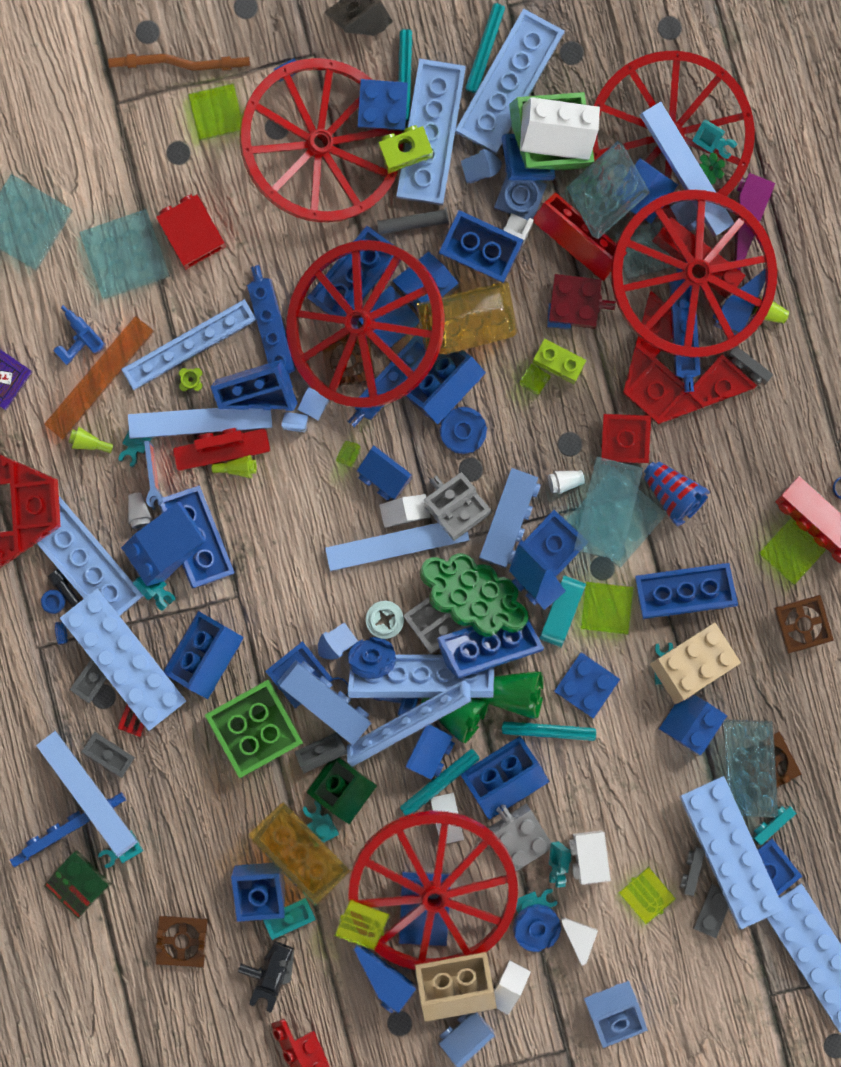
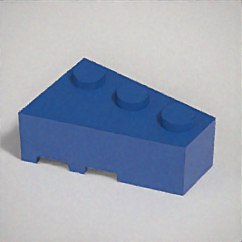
M282 359L216 379L211 386L218 409H286V411H294L298 404Z

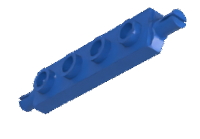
M260 265L252 266L250 269L254 281L247 285L266 358L268 363L282 359L291 383L289 374L294 372L296 368L290 354L287 335L272 280L263 278Z
M676 268L677 273L683 272V270ZM684 279L669 282L670 296L685 281ZM692 285L671 306L673 344L680 346L684 345ZM697 313L691 347H699ZM674 355L675 376L684 378V392H694L693 377L701 374L700 358Z
M414 336L399 352L398 356L413 372L421 363L428 348L430 338ZM392 361L375 379L378 395L393 390L408 379ZM368 388L359 398L369 397ZM385 405L372 408L355 407L356 412L347 422L355 428L363 417L372 420Z
M120 792L111 799H107V801L115 809L114 807L126 801V798ZM80 811L75 812L67 817L68 823L63 826L57 823L46 830L48 835L41 839L36 836L27 841V847L20 854L9 859L12 866L15 868L21 863L29 861L33 855L91 820L85 812L83 814Z

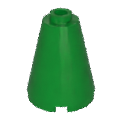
M532 671L494 676L493 697H482L480 699L489 705L536 719L540 715L543 697H540L541 689H544L542 672Z
M421 698V704L431 698ZM471 698V702L443 716L438 721L459 742L467 743L478 730L479 726L477 724L480 719L484 720L489 704L484 700L482 701V699Z

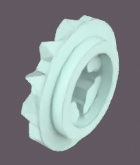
M379 601L373 604L366 614L368 630L374 636L381 639L396 636L404 624L402 610L390 601ZM380 610L386 616L395 615L389 620L391 629H388L384 624L375 625L381 619Z

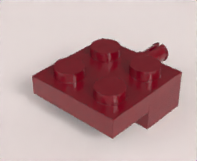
M555 274L549 322L595 329L600 310L615 311L616 301L602 300L600 292L602 279Z

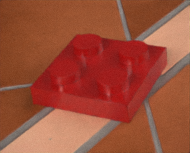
M603 414L601 461L649 463L651 416Z

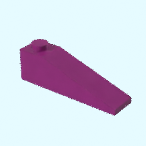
M749 173L746 179L742 178L737 187L736 191L740 192L738 203L749 210L760 222L776 183ZM745 223L736 232L734 261L746 258L754 238V234Z

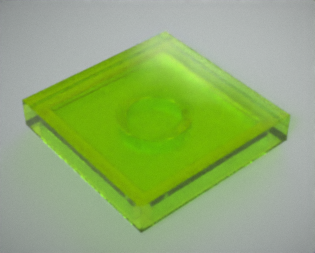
M234 83L188 94L199 141L240 131L242 116Z
M790 518L758 554L792 585H795L826 549L819 546L812 536L806 531L801 530L796 522Z
M586 582L580 629L628 635L634 587Z

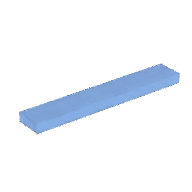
M662 102L641 113L640 117L685 190L715 192ZM691 200L697 209V201ZM705 202L704 222L713 237L734 224L725 208Z
M244 299L121 370L134 391L254 323L256 318Z
M207 408L128 414L130 439L217 433L230 428H236L237 431L272 428L271 410Z
M435 523L326 547L325 550L330 571L462 543L470 541L467 531L453 541L441 525Z
M464 680L359 738L354 745L348 744L347 762L353 767L471 702L469 684Z
M56 731L36 745L116 856L120 857L138 843Z

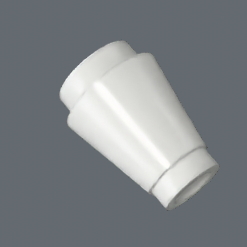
M582 470L553 471V474L548 475V484L552 493L557 492L561 494L585 483Z
M133 493L128 495V523L131 524L132 529H142L150 523L152 517L142 493Z

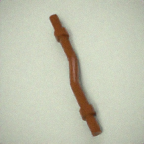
M166 53L140 56L127 54L126 57L108 58L109 68L124 66L137 68V65L166 63L191 71L213 69L229 71L236 67L250 66V57L231 58V56H225L218 60L194 62Z

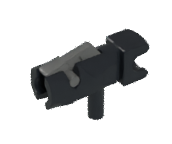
M275 941L270 951L264 957L265 963L263 968L260 967L259 970L241 963L238 973L258 980L249 1003L250 1006H254L259 998H265L268 1002L267 1012L271 1013L273 1011L281 985L291 982L294 960L293 947Z

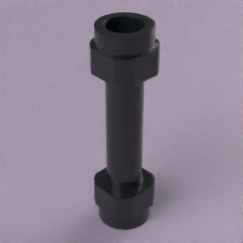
M59 569L47 576L54 587H58L72 608L80 602L64 581L66 578Z

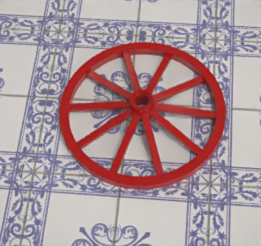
M685 51L654 52L639 57L618 70L604 85L594 103V106L600 107L599 119L601 111L648 129L642 119L607 106L605 102L618 83L627 75H630L649 107H653L656 103L636 70L654 62L673 60L669 116L687 145L709 154L711 153L694 143L693 139L685 136V134L697 132L702 123L687 127L682 126L721 80L730 88L739 103L742 113L710 121L716 126L744 120L745 140L741 158L731 155V157L726 159L719 154L718 149L713 152L719 158L737 165L730 179L716 192L728 196L747 170L755 140V127L751 107L737 81L724 68L712 60ZM680 61L694 63L713 72L716 76L676 122ZM597 133L593 146V165L600 180L612 195L615 194L619 187L609 176L601 157L655 143L656 141L652 136L599 150ZM658 145L645 160L650 165L662 152ZM666 160L665 175L671 179L672 168ZM669 205L663 206L662 209L668 218H676Z
M323 58L294 61L269 74L257 86L246 103L240 122L239 142L241 156L248 175L268 201L294 217L307 221L330 223L353 218L374 206L387 193L399 171L388 174L387 169L333 145L393 133L397 136L402 134V131L374 129L332 137L335 131L359 107L358 97L325 130L333 72L350 78L359 85L361 79H373L346 63ZM309 70L325 71L317 130L290 76L291 74ZM279 80H284L309 133L258 103L264 93ZM254 111L305 141L251 146L250 132ZM314 139L321 140L324 148L317 147ZM403 143L398 147L401 152H403ZM306 149V152L272 187L260 172L253 155ZM330 154L383 176L384 179L372 195L360 202ZM312 156L314 160L310 209L292 203L277 191ZM321 158L324 159L353 205L352 207L335 211H318Z
M682 190L655 199L638 211L627 223L616 243L611 265L612 288L622 316L634 332L645 342L663 352L676 356L707 357L725 352L741 344L761 325L770 310L776 292V257L765 229L743 205L716 192ZM680 201H697L694 258L661 207ZM705 202H710L729 210L739 218L708 255L702 259ZM655 212L687 263L634 242L630 238L641 222L651 213ZM745 223L756 237L763 256L710 266L709 264ZM628 247L683 270V272L623 285L622 270L626 248ZM765 263L766 280L762 300L711 275V273ZM694 266L699 267L702 271L700 279L695 278L692 274ZM684 279L685 281L643 325L633 312L625 292ZM707 282L758 307L753 318L736 335L733 334ZM692 285L684 345L680 346L670 343L652 333L650 329ZM699 287H701L727 338L724 342L707 347H691Z
M373 240L354 241L337 246L320 256L300 278L288 308L286 323L287 342L298 372L310 387L320 395L345 406L358 408L378 407L404 397L427 376L441 349L445 328V315L438 286L427 268L417 258L402 248L389 243ZM378 251L393 255L388 267L363 307L360 252ZM349 254H352L354 309L322 272L330 264ZM402 260L417 274L424 287L371 312ZM316 277L346 312V317L301 310L306 293ZM428 294L432 310V331L375 321V319ZM362 317L363 325L361 328H358L357 322ZM299 318L345 324L344 328L303 353L299 337ZM374 329L430 338L426 353L414 372L374 332ZM350 334L328 387L314 374L307 361ZM366 336L408 377L402 384L384 394H377ZM357 338L369 397L363 398L350 397L336 392Z
M423 811L400 817L388 823L372 835L364 844L351 869L348 897L349 903L353 901L369 908L420 903L377 939L374 947L370 946L375 952L390 962L416 970L415 965L484 953L493 948L507 931L515 914L518 901V880L509 852L501 840L486 826L467 816L453 812ZM423 824H441L433 880H429L403 830ZM448 826H457L479 836L482 840L441 883ZM397 834L423 887L369 858L383 842ZM488 845L500 858L506 875L448 889ZM366 866L419 895L358 900L359 882L363 869ZM508 884L506 904L501 917L449 899ZM432 894L440 895L436 899L428 898ZM445 907L496 925L484 939L469 948ZM350 910L351 916L365 921L363 914ZM427 910L418 957L401 953L385 944ZM438 912L460 947L461 953L442 958H426L435 913ZM353 918L354 924L369 929L366 922ZM356 926L359 933L375 936L372 931H369L368 934L367 930Z

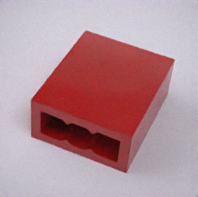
M190 194L180 200V204L173 208L172 206H167L159 211L160 215L156 216L185 270L226 248L225 242L198 194L194 196Z

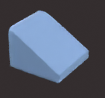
M308 387L298 410L319 421L329 400Z
M285 412L281 426L283 430L305 433L308 415Z

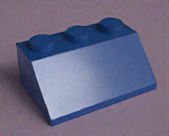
M458 210L439 254L504 283L523 245V239Z
M446 339L442 343L438 357L427 376L405 397L438 425L471 388L479 382L486 372L471 355Z
M198 611L165 667L164 673L189 690L209 699L244 637Z
M521 736L474 764L461 775L488 820L499 814L497 812L498 807H500L502 812L504 811L501 805H506L508 809L550 782Z

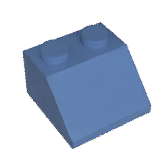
M629 981L584 998L603 1048L648 1031L639 1003Z
M478 1012L461 1015L457 1019L459 1023L453 1029L449 1026L439 1035L441 1037L439 1045L456 1067H462L495 1036L494 1030Z

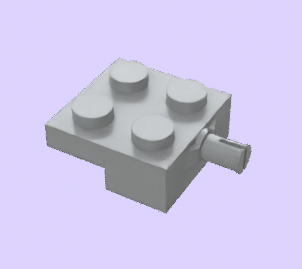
M462 472L446 484H443L438 476H434V479L431 478L429 481L436 491L424 499L425 508L453 541L492 514L491 509L477 494L476 488Z
M429 597L403 615L430 654H433L440 648L437 641L438 637L470 627V625L462 626L457 624L452 619L450 613L437 611L431 605Z
M524 804L512 813L508 811L506 805H501L505 814L498 807L497 812L502 819L488 829L504 844L512 858L515 871H518L549 851L551 841L527 804Z

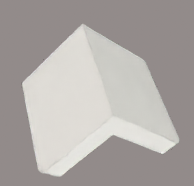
M511 213L503 230L523 239L524 245L534 219L529 218V220H526Z

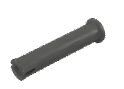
M447 207L439 211L377 220L379 235L442 224L450 226Z

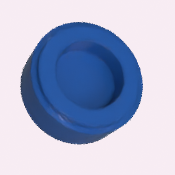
M49 590L41 598L42 608L50 614L60 613L66 604L64 595L57 590Z

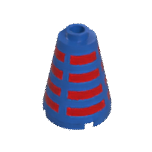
M652 462L644 470L646 483L676 526L684 524L683 518L685 516L691 518L708 499L706 495L710 494V491L662 462Z

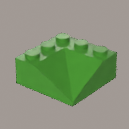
M585 92L525 96L514 99L509 104L512 129L519 150L522 108L526 101L532 97L586 105ZM593 150L589 160L520 151L525 168L586 169L594 163Z
M266 680L205 714L239 778L248 775L303 743L270 680Z

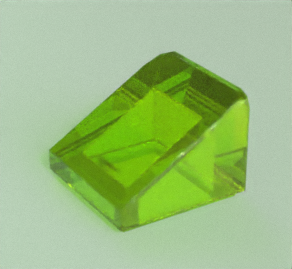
M531 364L520 379L519 384L539 396L551 376Z
M345 441L336 461L351 469L361 451V446L351 441Z

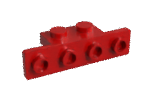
M236 428L223 430V434L213 436V433L199 435V439L194 440L193 444L173 449L177 469L182 471L239 459L248 455L253 456L270 452L266 429H259L242 433L241 430L237 431Z
M285 1019L271 1023L273 1036L279 1042L283 1050V1058L290 1067H330L314 1031L294 1040Z

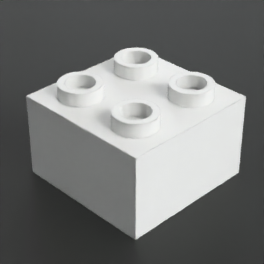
M600 830L573 834V839L569 840L571 854L576 856V863L572 864L575 880L579 879L581 884L611 881L604 832Z

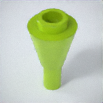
M79 426L77 430L72 429L68 442L73 444L71 449H97L111 454L113 444L100 441L97 437Z
M251 455L227 463L212 464V472L228 473L251 479L253 474L257 472L256 460H252Z

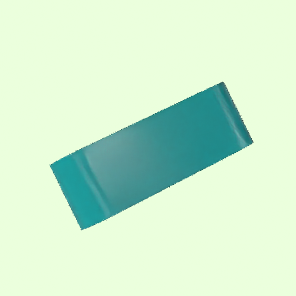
M563 575L560 583L566 592L553 602L539 638L560 648L563 646L586 583Z

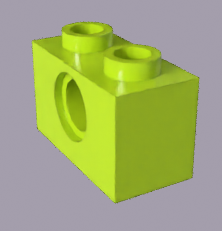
M417 125L408 127L404 130V133L397 136L394 133L386 135L379 142V150L388 174L433 158V150L423 126L417 128ZM402 143H408L411 146V150L409 152H401L398 147Z
M544 338L533 359V364L575 385L587 360Z

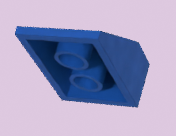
M177 502L136 532L121 548L145 585L149 586L164 582L206 539L182 503Z
M402 872L403 877L423 887L416 872ZM425 872L429 880H433L434 872ZM442 873L440 882L442 883L451 873ZM402 886L401 896L419 895ZM432 894L428 898L436 899L440 895ZM420 903L401 905L400 920ZM445 907L449 914V907ZM427 910L400 931L399 944L421 945ZM437 912L434 916L429 945L447 946L448 927Z
M358 942L355 945L354 951L378 998L381 1000L380 1005L391 1013L394 1010L399 1013L416 990V984Z

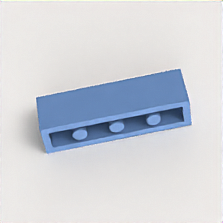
M511 468L481 551L480 560L505 569L507 564L512 563L516 552L513 550L515 542H521L525 529L521 528L524 519L529 520L533 508L529 506L531 497H537L541 484L537 483L539 477Z
M295 660L278 680L279 686L349 743L354 745L371 725L370 720L367 718L370 714L359 705L357 708H354L349 703L351 699L342 691H339L338 694L331 689L333 684L325 677L317 678L313 674L314 669L305 661L300 664Z

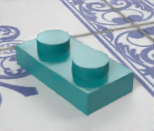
M780 806L771 814L774 817L767 824L762 822L753 830L756 834L752 838L758 845H762L797 813L791 806H786L785 808Z
M303 898L285 907V918L265 919L263 922L273 940L316 920L307 898Z

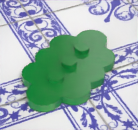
M463 553L452 555L448 561L438 557H431L422 564L419 572L420 578L425 585L431 588L429 595L431 605L437 611L450 613L452 619L457 624L462 626L472 625L479 635L485 637L497 634L501 628L508 632H518L527 624L528 612L522 604L516 601L518 597L517 587L512 583L511 579L498 577L491 566L486 564L476 565L469 555Z

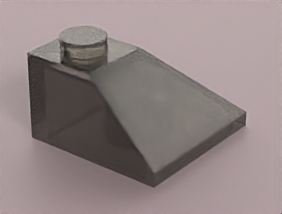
M340 0L325 11L326 16L345 33L375 36L393 23L381 0Z

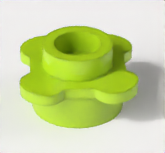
M182 368L179 371L181 376L179 388L182 391H187L188 389L200 391L203 385L200 381L202 370L200 368H195L194 370Z

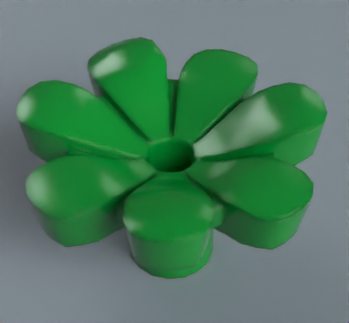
M711 153L709 157L705 154L701 155L700 161L702 164L700 163L699 165L709 182L715 184L717 178L721 179L725 174L721 170L726 165L725 161H718V155L715 153Z

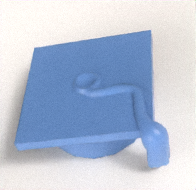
M507 174L494 208L508 214H515L526 220H529V218L533 219L547 184L538 180H508Z

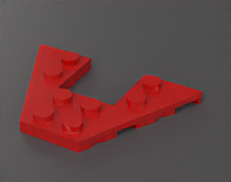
M652 291L649 293L642 318L643 325L665 303ZM671 308L650 329L652 333L668 342L673 338ZM638 336L623 394L647 416H651V419L659 425L755 389L757 385L722 354L694 384V392H684V383L655 358L661 350L653 347Z
M1 454L0 485L10 484L13 531L0 532V568L61 527L58 479Z

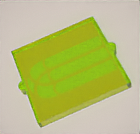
M649 867L636 878L632 877L631 882L619 891V894L646 925L658 914H663V910L676 900Z
M349 900L344 914L340 915L341 921L335 936L375 950L380 936L384 935L383 929L389 914Z

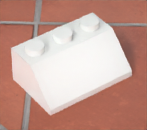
M531 97L523 104L520 151L589 160L599 129L600 107Z

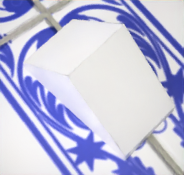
M426 494L402 497L380 504L384 528L431 518L430 512L425 508L424 504Z
M454 793L436 796L431 799L433 811H447L458 814ZM436 824L438 836L441 824ZM453 825L448 826L446 844L464 840L462 828Z
M565 917L560 919L581 965L586 964L598 932L597 929Z
M509 960L494 989L497 1009L509 1015L521 996L531 971Z

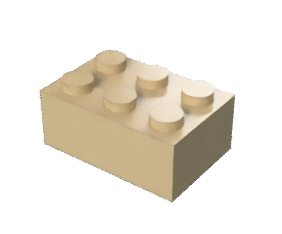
M713 623L651 662L650 665L674 703L677 704L727 673L741 662L717 624Z
M487 952L415 965L425 1022L497 1009Z

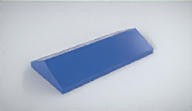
M366 226L354 240H373L392 244L369 226ZM378 251L360 252L362 300L380 280L393 255ZM352 254L338 259L325 276L354 309ZM321 282L307 296L325 314L346 317V312Z
M200 485L163 497V503L159 505L161 513H164L177 502H181L206 539L182 564L191 588L204 586L234 574L235 572Z
M729 563L635 576L638 602L643 619L738 606Z
M529 620L524 628L518 632H508L501 628L497 634L485 637L479 635L471 626L440 636L437 639L445 665L457 679L544 650Z

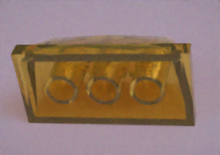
M506 281L441 297L444 306L445 328L439 354H449L508 339L518 333L509 283ZM430 300L417 303L420 328L432 331ZM422 337L424 348L427 350L430 338Z
M284 802L248 834L249 839L315 906L350 873V869Z

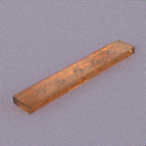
M135 316L44 425L64 440L122 371L121 369L130 362L151 337L154 330Z

